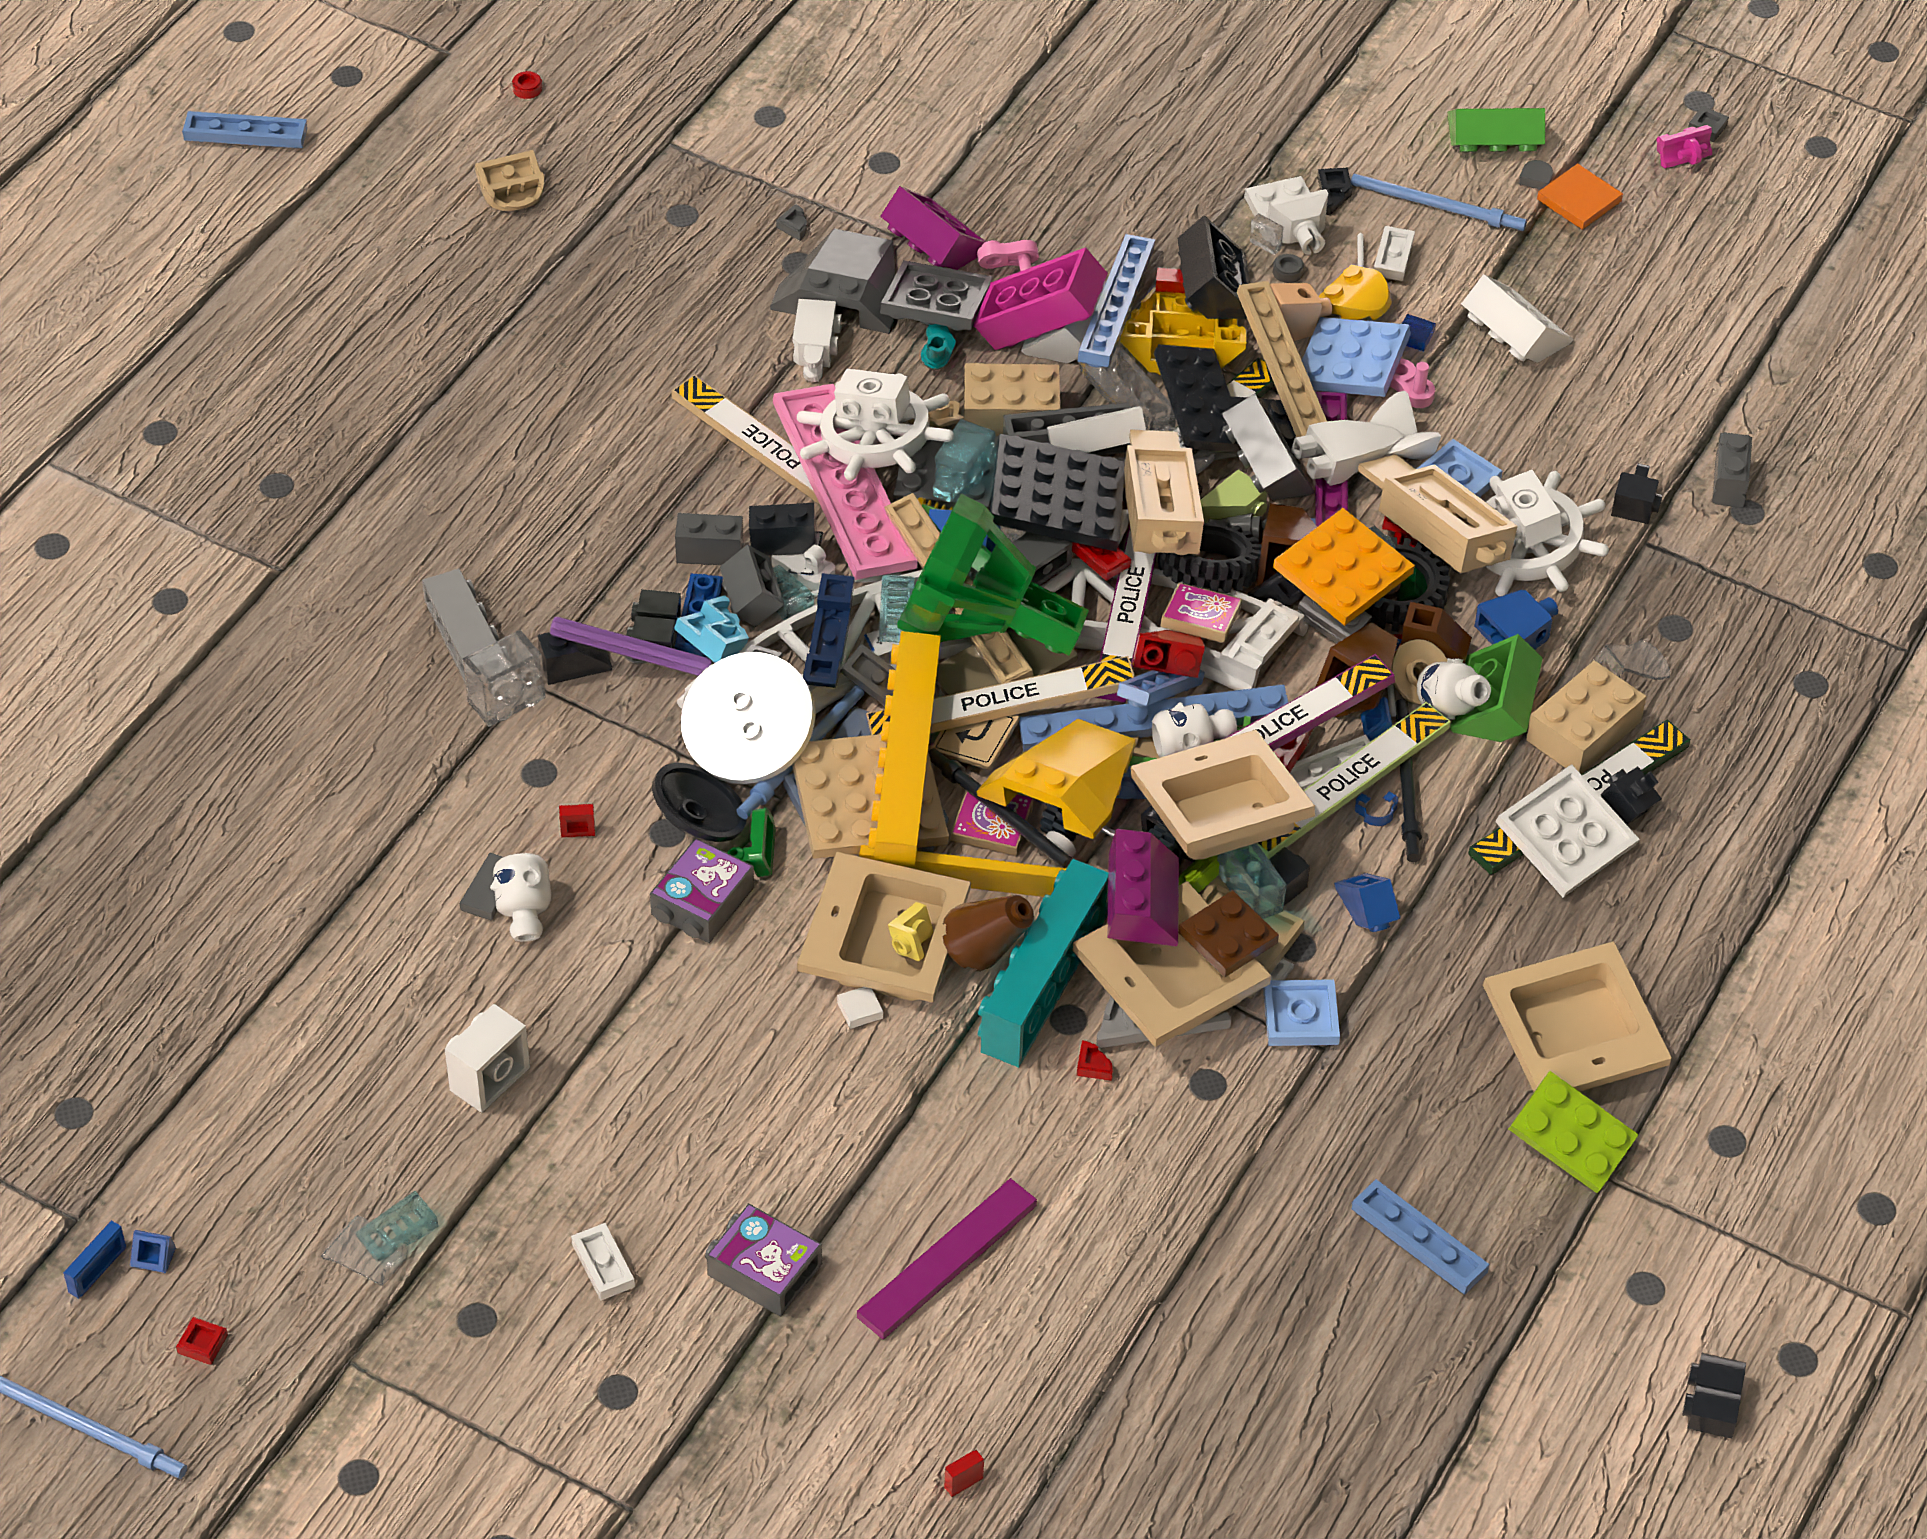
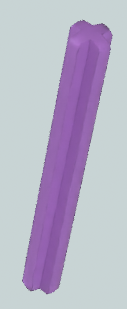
M558 616L554 617L550 627V634L552 636L699 676L711 665V660L706 657Z

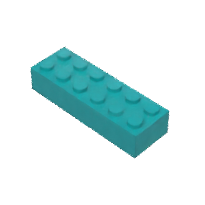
M1075 859L1071 860L1066 870L1061 869L1054 882L1052 894L1044 896L1037 919L1033 920L1031 926L1024 933V941L1021 946L1015 945L1009 958V966L1006 971L1001 970L996 977L993 993L990 997L986 995L980 1004L978 1015L982 1016V1022L977 1035L981 1037V1053L1018 1068L1020 1067L1081 962L1072 951L1073 942L1101 928L1108 916V872Z

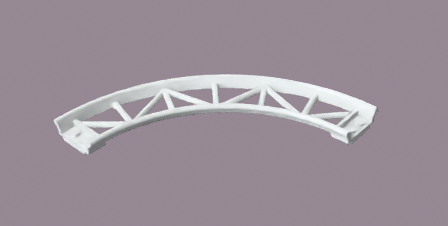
M1072 558L1071 565L1041 585V587L1055 592L1073 580L1072 602L1084 607L1086 581L1111 603L1115 588L1083 560ZM971 567L968 575L974 581L978 571ZM1154 569L1151 584L1176 590L1179 583L1176 584L1171 581L1172 576H1164L1163 570ZM922 570L891 577L854 589L852 606L859 603L861 605L848 628L841 669L845 665L875 605L896 641L893 644L899 645L900 633L903 630L897 627L899 619L890 603L902 607L906 606L910 595L900 591L914 588ZM1218 588L1217 593L1241 598V609L1254 614V616L1234 621L1229 634H1238L1222 652L1205 647L1200 670L1205 672V678L1223 684L1233 690L1255 688L1259 671L1263 664L1292 632L1304 636L1309 625L1304 623V614L1269 598L1267 602H1263L1231 589V593H1224L1221 588ZM817 605L797 613L748 642L738 654L744 653L752 644L765 648L782 639L806 662L807 653L809 654L810 648L794 631L815 622ZM1144 615L1141 633L1170 630L1157 627ZM1085 620L1074 648L1102 651L1108 623ZM968 637L941 642L938 660L952 657L973 644ZM892 644L873 651L896 669V664H890ZM840 673L836 688L808 685L814 700L815 714L843 698L856 684ZM698 677L685 688V693L677 700L680 708L683 709L688 692Z

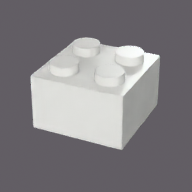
M495 1004L490 1006L484 1013L481 1012L476 1015L471 1025L460 1035L451 1038L445 1048L450 1091L481 1113L487 1109L530 1068L526 1025Z

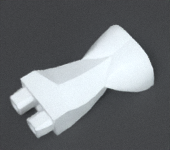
M1401 391L1389 397L1373 415L1370 422L1339 420L1309 425L1306 436L1294 439L1292 453L1297 459L1308 457L1306 468L1312 479L1324 478L1331 486L1345 482L1349 477L1358 472L1360 463L1376 460L1385 455H1397L1400 458L1415 460L1428 459L1436 452L1441 435L1438 432L1417 433L1409 395L1406 391Z

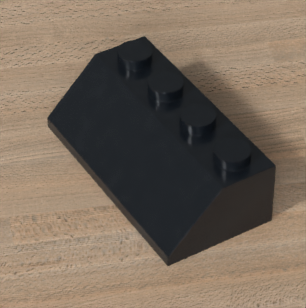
M1204 215L1177 238L1179 246L1178 255L1181 260L1180 269L1183 275L1182 284L1186 296L1185 302L1193 312L1197 313L1199 311L1207 319H1247L1237 295L1239 285L1250 283L1246 253Z

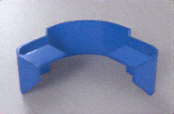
M1390 791L1383 799L1388 802L1392 800L1394 805L1391 807V813L1384 817L1371 816L1366 813V808L1358 804L1359 801L1366 804L1371 798L1363 793L1356 798L1355 812L1363 816L1364 822L1367 824L1384 826L1393 820V814L1398 806V797Z

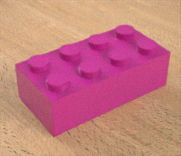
M1085 247L990 283L973 326L995 350L1007 346H1014L1018 342L1029 338H1037L1041 334L1054 329H1062L1073 322L1084 321L1093 314L1108 273Z

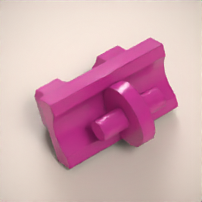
M1708 125L1698 128L1689 127L1677 134L1658 136L1657 152L1660 154L1661 166L1666 169L1687 162L1695 165L1700 163L1702 158L1711 156L1710 136L1712 128Z

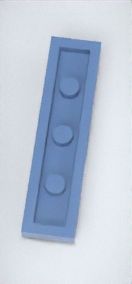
M188 111L182 133L183 139L186 141L303 148L308 127L307 119Z
M1152 670L1120 682L1117 696L1128 699L1127 703L1132 706L1146 708L1150 704L1161 702L1163 699L1174 697L1178 693L1189 691V689L1201 685L1205 672L1200 670L1198 678Z
M1377 1179L1352 1201L1351 1209L1464 1295L1488 1273L1489 1263Z

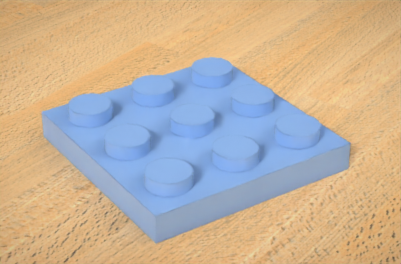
M1320 317L1302 358V363L1315 391L1385 397L1411 335L1409 324Z

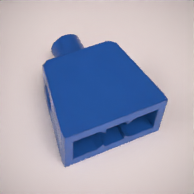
M1519 590L1478 604L1474 627L1492 645L1519 634L1536 650L1549 639L1552 617L1558 614V606L1551 597L1537 602L1526 590Z

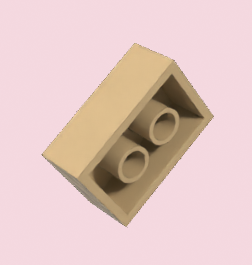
M965 363L964 433L999 436L1003 434L1004 415L1060 409L1059 365Z
M1594 660L1531 714L1526 741L1563 767L1567 768L1572 764L1582 774L1641 722L1647 696Z

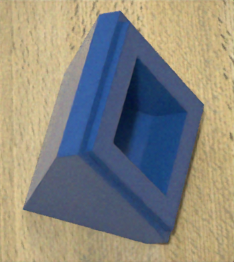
M1385 697L1380 699L1379 705L1376 708L1366 710L1360 714L1364 735L1368 737L1370 742L1392 727L1388 700Z
M135 1230L133 1233L130 1267L166 1273L176 1249L172 1237Z

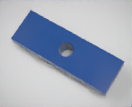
M691 573L681 617L701 611L704 601L721 597L723 577ZM677 633L675 649L707 657L681 634Z

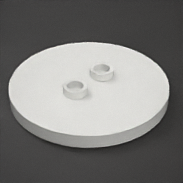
M761 652L735 654L710 666L692 685L682 710V735L691 756L704 770L714 777L737 784L757 783L785 771L803 753L813 732L815 705L806 681L785 660Z

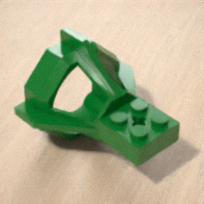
M960 494L897 622V627L905 632L941 635V643L992 632L1005 633L1009 626L1019 636L1026 639L1033 638L1044 643L1048 650L1057 654L1064 653L1069 656L1081 634L1089 610L1031 582L1036 567L1027 560L993 522L994 516L985 505ZM986 535L996 544L992 552L983 545ZM971 567L978 571L972 586L964 583ZM951 607L963 609L961 614H949Z

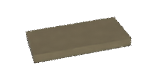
M1009 626L1006 630L1032 668L1034 676L1060 671L1078 660V654L1074 649L1069 656L1064 653L1057 654L1048 650L1044 643L1033 638L1026 639L1019 636ZM974 644L937 666L936 684L945 696L999 684Z

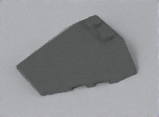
M833 229L779 284L770 305V310L796 315L799 299L836 301L837 306L859 310L860 328L890 334L895 319L890 315L880 314L881 302L895 277L893 240Z

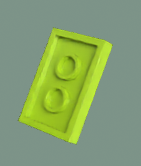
M1551 1071L1546 1074L1508 1128L1509 1131L1595 1193L1601 1190L1639 1135Z

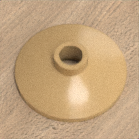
M1416 639L1404 643L1396 650L1391 666V671L1395 675L1394 685L1398 692L1406 700L1418 705L1422 704L1417 695L1418 679L1415 678L1413 670L1416 671L1419 678L1422 671L1432 663L1447 662L1444 653L1429 641Z

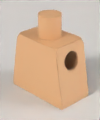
M1308 283L1270 284L1293 341L1311 337L1319 317L1330 316L1332 313L1330 299L1327 297L1319 298L1313 287Z

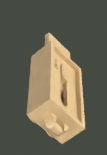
M1130 430V445H1127L1124 467V487L1134 552L1146 554L1156 552L1175 553L1177 555L1199 554L1204 519L1192 448H1180L1178 432Z
M1397 455L1359 464L1358 471L1382 489L1379 511L1388 517L1391 522L1409 533L1412 538L1430 549L1433 554L1451 565L1454 570L1465 573L1510 560L1518 526L1435 464L1415 469Z

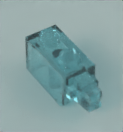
M960 419L953 429L954 439L951 442H944L935 456L936 482L933 486V496L951 502L958 493L967 495L974 484L978 485L980 483L985 467L988 463L992 464L996 458L995 431Z
M1257 843L1217 856V861L1220 864L1219 876L1230 891L1233 890L1262 919L1283 912L1287 884Z

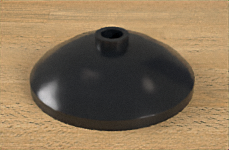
M688 763L667 764L655 775L652 782L655 802L665 818L680 831L707 842H726L735 839L744 829L747 819H742L737 814V809L743 802L725 781L714 777L699 766Z

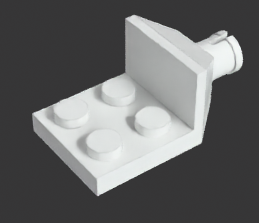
M1301 176L1245 188L1244 198L1267 241L1287 244L1299 242L1303 253L1311 255L1308 244L1311 246L1314 254L1323 249L1325 240L1321 232L1325 228L1328 201L1326 189L1310 193Z

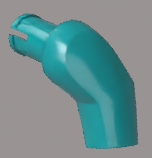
M939 324L928 325L926 329L928 341L921 350V360L926 367L938 370L948 363L954 351L956 340L947 326Z

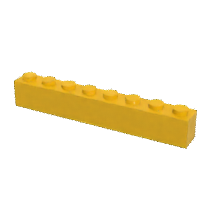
M901 631L899 645L892 644L890 664H896L897 666L896 670L889 669L887 689L894 691L893 696L886 695L884 715L890 716V722L883 721L881 741L887 742V748L880 747L878 768H884V774L876 775L875 794L881 795L880 801L873 800L871 821L878 823L877 828L870 827L868 848L875 849L874 860L915 867L941 635Z

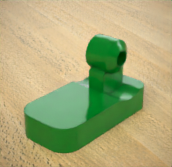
M768 808L755 809L752 812L750 834L752 847L743 849L734 847L727 852L754 866L757 877L771 876L773 871L776 829L774 819Z

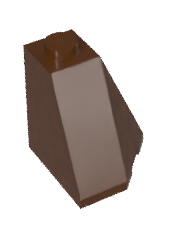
M1270 503L1263 534L1256 587L1278 572L1273 568L1274 559L1317 528L1303 508Z
M1370 622L1330 648L1316 687L1374 654L1391 670L1398 638ZM1384 689L1335 717L1338 718L1349 715L1352 712L1376 708L1379 705Z

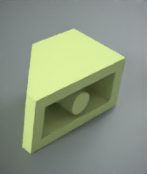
M1239 469L1200 500L1204 523H1208L1209 519H1222L1248 513L1262 517L1267 510V493L1264 491L1260 494L1251 478Z

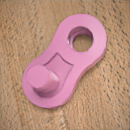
M1020 240L1011 243L988 241L977 251L979 265L986 269L1019 266L1020 271L1031 268V263H1034L1039 258L1037 243L1032 240Z
M1400 359L1390 387L1398 392L1406 391L1409 395L1411 406L1414 408L1430 406L1435 396V386L1427 379L1429 365L1426 362H1419L1415 367L1409 360Z

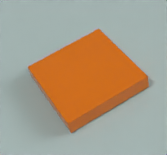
M1578 163L1538 191L1537 200L1582 230L1622 202L1623 198L1622 192Z

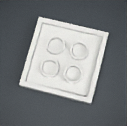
M1572 764L1504 811L1495 821L1562 897L1568 895L1629 851L1639 841V838Z

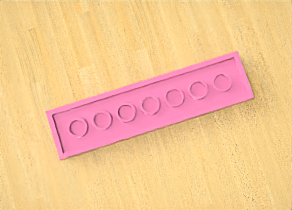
M834 384L774 393L773 405L855 580L917 569V559L886 514L884 507L891 504L874 468H861L857 477L849 481L844 477V472L848 465L836 460L828 452L808 460H804L800 456V450L803 447L821 441L822 437L820 426L798 422L797 414L800 411L823 413L825 408L835 399ZM836 428L835 432L839 434L849 429ZM859 439L852 443L859 444L861 440Z

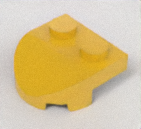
M1350 265L1319 295V298L1327 297L1330 299L1332 314L1340 315L1341 319L1358 320L1370 316L1372 320H1376L1386 313L1392 304L1385 277L1377 270Z

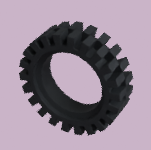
M1209 519V522L1203 525L1200 551L1218 553L1231 559L1211 560L1192 554L1159 553L1158 567L1160 571L1163 570L1164 576H1172L1171 581L1176 584L1183 581V584L1196 585V587L1202 589L1204 587L1210 588V591L1218 592V588H1221L1224 593H1231L1232 588L1236 591H1241L1243 586L1248 588L1257 579L1262 546L1258 544L1259 540L1256 537H1252L1251 532H1242V527L1236 525L1233 528H1229V522L1223 521L1221 525L1216 524V519Z
M1390 537L1389 545L1415 565L1414 568L1423 573L1427 583L1426 592L1414 600L1394 601L1382 597L1365 610L1366 613L1372 616V623L1378 620V627L1384 630L1386 623L1392 624V632H1399V625H1403L1410 602L1444 609L1447 603L1450 576H1448V566H1444V560L1439 556L1435 558V554L1430 549L1424 552V545L1418 541L1415 547H1411V539L1404 538V544L1399 545L1397 544V537Z

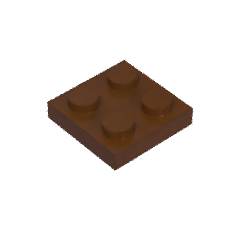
M1233 890L1180 923L1178 932L1224 978L1276 945L1279 939V934Z

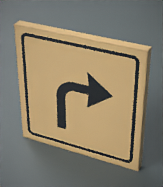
M1011 715L943 730L939 733L930 749L936 748L948 758L990 770L1020 718L1019 716Z

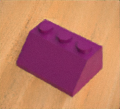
M901 186L898 187L880 215L882 219L889 223L888 230L901 238L905 236L909 239L907 245L921 254L925 252L929 255L927 261L933 266L958 270L978 258L977 251L986 242L932 198Z
M1116 829L1109 851L1107 938L1177 946L1179 858L1152 833Z

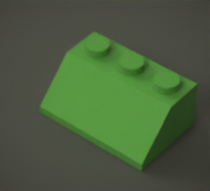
M1545 108L1454 109L1447 112L1451 146H1459V152H1477V146H1489V152L1507 151V146H1519V151L1529 152L1537 151V146L1545 145Z
M1519 634L1467 655L1465 664L1471 666L1478 675L1488 680L1491 693L1484 704L1475 706L1473 710L1465 715H1455V720H1452L1450 730L1453 733L1502 742L1527 732L1543 657Z

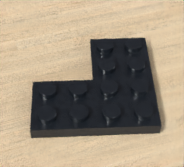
M1158 344L1153 353L1185 448L1222 452H1237L1241 450L1238 442L1236 441L1232 444L1226 435L1223 427L1227 425V422L1222 413L1247 399V397L1230 396L1215 350L1212 348ZM1258 398L1274 419L1292 451L1296 434L1282 401Z

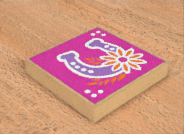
M1179 583L1162 615L1160 627L1224 643L1241 609L1242 599Z
M966 791L951 831L950 841L1017 856L1023 836ZM1017 793L1007 806L1028 822L1034 807V798Z

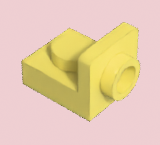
M915 902L890 922L888 927L892 937V946L896 953L920 961L924 958L921 944L933 935L934 931L926 905Z

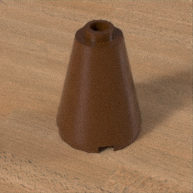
M1020 895L960 904L951 909L944 918L943 925L946 924V934L942 936L943 943L950 957L959 966L965 969L970 967L981 972L994 966L1031 926L1034 920L1033 908L1029 901Z

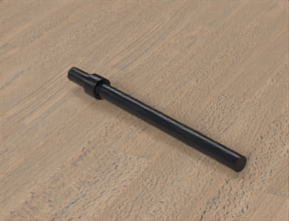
M1399 699L1395 702L1396 723L1409 715L1408 701L1405 699ZM1411 756L1400 764L1404 822L1401 825L1402 840L1406 843L1407 860L1409 862H1417L1420 860L1419 841L1422 839L1421 823L1417 820L1413 758Z
M936 748L928 751L931 763L942 771L943 777L952 784L958 783L1062 868L1068 867L1073 858L1011 808L978 797L977 790L981 787V784L966 773L964 766L954 759L949 760Z

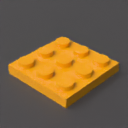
M1342 508L1274 559L1273 568L1345 626L1412 575L1415 565L1347 510Z

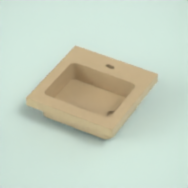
M1257 730L1131 766V778L1187 856L1192 859H1205L1288 834L1293 831L1295 822L1315 817V805Z
M836 852L797 962V971L837 980L840 984L853 988H872L875 993L905 1000L916 1001L920 999L934 1002L949 957V953L943 943L942 936L946 934V924L943 925V921L951 909L967 902L971 890V882ZM915 902L926 905L934 931L933 935L921 944L924 958L920 961L896 953L892 946V937L888 927L890 922Z
M1188 881L1179 885L1178 932L1180 923L1209 906ZM1108 924L1073 942L1072 951L1154 1047L1177 1035L1186 1033L1237 1005L1244 998L1268 986L1271 980V975L1256 958L1224 978L1179 933L1177 946L1107 938Z
M1614 941L1490 976L1484 980L1483 987L1533 1092L1549 1071L1580 1092L1670 1065L1672 1057Z

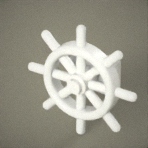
M846 369L841 380L835 385V399L825 408L823 413L800 411L797 414L798 422L820 426L822 437L821 441L803 447L800 450L801 458L808 460L828 452L836 460L848 465L844 472V477L849 481L857 477L861 468H880L897 463L906 473H913L916 470V464L910 457L916 454L927 440L951 442L954 439L952 430L930 427L928 412L948 405L950 401L949 396L942 393L923 401L918 395L909 391L908 377L900 373L895 375ZM910 419L915 420L913 425L903 424V422ZM836 428L849 429L839 434L835 432ZM891 435L901 436V437H899L898 439H894ZM861 439L859 444L852 443L854 441Z
M1533 470L1504 481L1498 476H1492L1489 485L1496 495L1487 500L1486 503L1502 515H1506L1510 521L1518 526L1513 545L1515 548L1510 560L1486 566L1489 570L1501 576L1495 588L1496 594L1498 596L1507 595L1513 580L1534 581L1548 577L1559 592H1565L1569 584L1561 571L1566 569L1580 552L1601 557L1609 553V548L1606 544L1584 539L1583 518L1603 511L1605 509V502L1602 499H1596L1577 507L1568 496L1556 490L1561 480V475L1557 471L1549 473L1544 486ZM1563 526H1569L1568 536L1562 534ZM1543 543L1559 548L1549 553ZM1526 553H1534L1536 558L1524 559Z

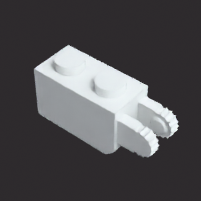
M798 300L793 333V361L800 366H804L803 376L805 380L811 383L821 379L823 367L830 368L831 355H837L838 336H834V334L841 331V314H836V301Z

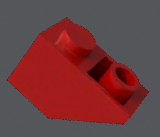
M1172 630L1139 633L1132 666L1198 678L1205 646L1201 637Z

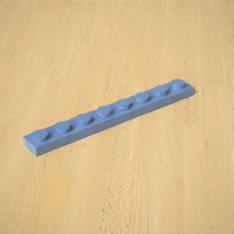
M1125 234L1080 346L1077 362L1087 363L1091 367L1103 366L1109 368L1153 254L1155 239Z
M1285 685L1163 699L1161 702H1155L1146 708L1121 704L1019 717L1023 752L1076 719H1081L1131 738L1137 736L1139 738L1152 736V720L1154 716L1160 711L1174 708L1180 702L1183 706L1201 704L1209 716L1214 715L1221 709L1231 710L1235 716L1237 726L1243 725L1244 716H1251V724L1288 703Z

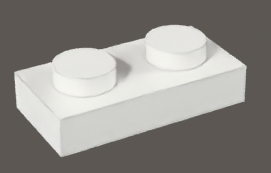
M1385 226L1374 270L1379 271L1387 279L1403 281L1415 231Z
M606 1223L571 1236L572 1245L600 1301L635 1287L634 1278Z

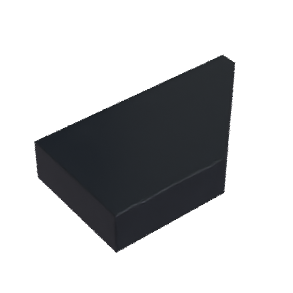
M1348 167L1318 169L1317 179L1320 190L1326 189L1328 192L1326 215H1331L1352 195Z
M1277 572L1248 592L1247 595L1261 601H1268L1270 598L1285 606H1290L1306 594Z

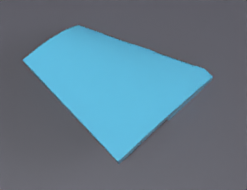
M725 595L704 601L700 612L677 618L674 630L714 663L738 654L749 639L745 629L739 625L740 619L737 614L729 612L730 600Z

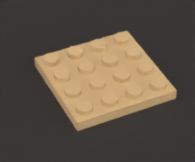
M882 734L809 741L803 753L792 764L813 859L835 857L836 852L850 855L859 854L861 845H868L870 827L877 828L878 823L871 821L873 800L880 801L881 795L875 794L876 775L884 774V768H878L880 747L887 748V742L881 741ZM929 753L927 755L917 848L948 845L949 840Z

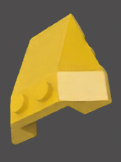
M1156 287L1141 301V307L1131 312V318L1126 321L1120 337V342L1149 372L1157 373L1158 375L1161 374L1153 353L1158 344L1212 348L1215 350L1221 369L1246 349V329L1243 326L1239 327L1237 325V319H1207L1199 311L1195 313L1187 306L1185 294L1155 292Z
M1076 719L996 769L977 790V796L1006 807L1018 792L1062 808L1064 829L1094 839L1112 818L1114 812L1113 805L1116 796L1120 794L1121 781L1124 773H1127L1136 746V739L1081 719Z

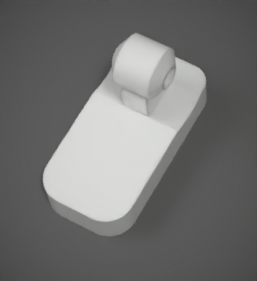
M816 544L811 546L804 554L771 556V563L775 568L812 591L819 589L822 573L835 574V565L825 560L826 554L823 548ZM805 567L814 571L813 575H804L800 573L804 570ZM791 569L798 574L788 573V570Z

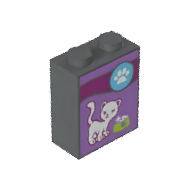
M695 838L650 892L651 915L662 923H669L683 930L692 938H699L710 943L753 890L754 866Z
M748 1203L740 1214L736 1213L732 1216L719 1240L714 1239L708 1246L705 1253L707 1275L781 1317L821 1267L822 1244Z

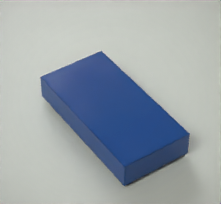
M111 1220L63 1272L68 1293L78 1299L82 1297L126 1249L122 1226Z

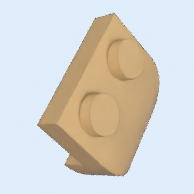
M533 150L475 164V171L483 196L491 207L502 211H514L530 207L540 200L544 186V174L540 172Z

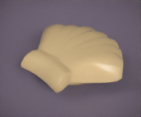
M949 401L948 405L928 412L930 427L943 428L962 422L964 417L958 414L960 403ZM914 419L908 420L912 425L915 422Z

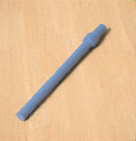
M1355 173L1351 179V185L1487 221L1490 226L1500 228L1502 225L1524 231L1527 224V219L1505 214V210L1492 207L1490 210Z
M855 685L813 729L809 741L822 740L863 697L864 690ZM792 765L770 779L759 781L750 790V796L737 809L739 817L747 819L759 805H765L774 796V790L784 780V776L789 775L793 771Z
M0 1376V1393L137 1458L138 1463L151 1470L158 1468L178 1479L184 1477L187 1465L165 1455L163 1449L151 1443L144 1445Z

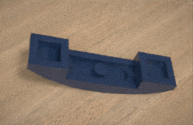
M825 573L821 575L809 654L807 653L803 679L807 685L836 688L843 662L855 583V577Z

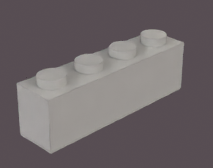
M459 568L423 579L425 603L469 692L473 693L507 682L506 668L511 666L509 655L505 648H499L497 631L493 624L488 626L486 610L482 602H476V593L471 580H465Z

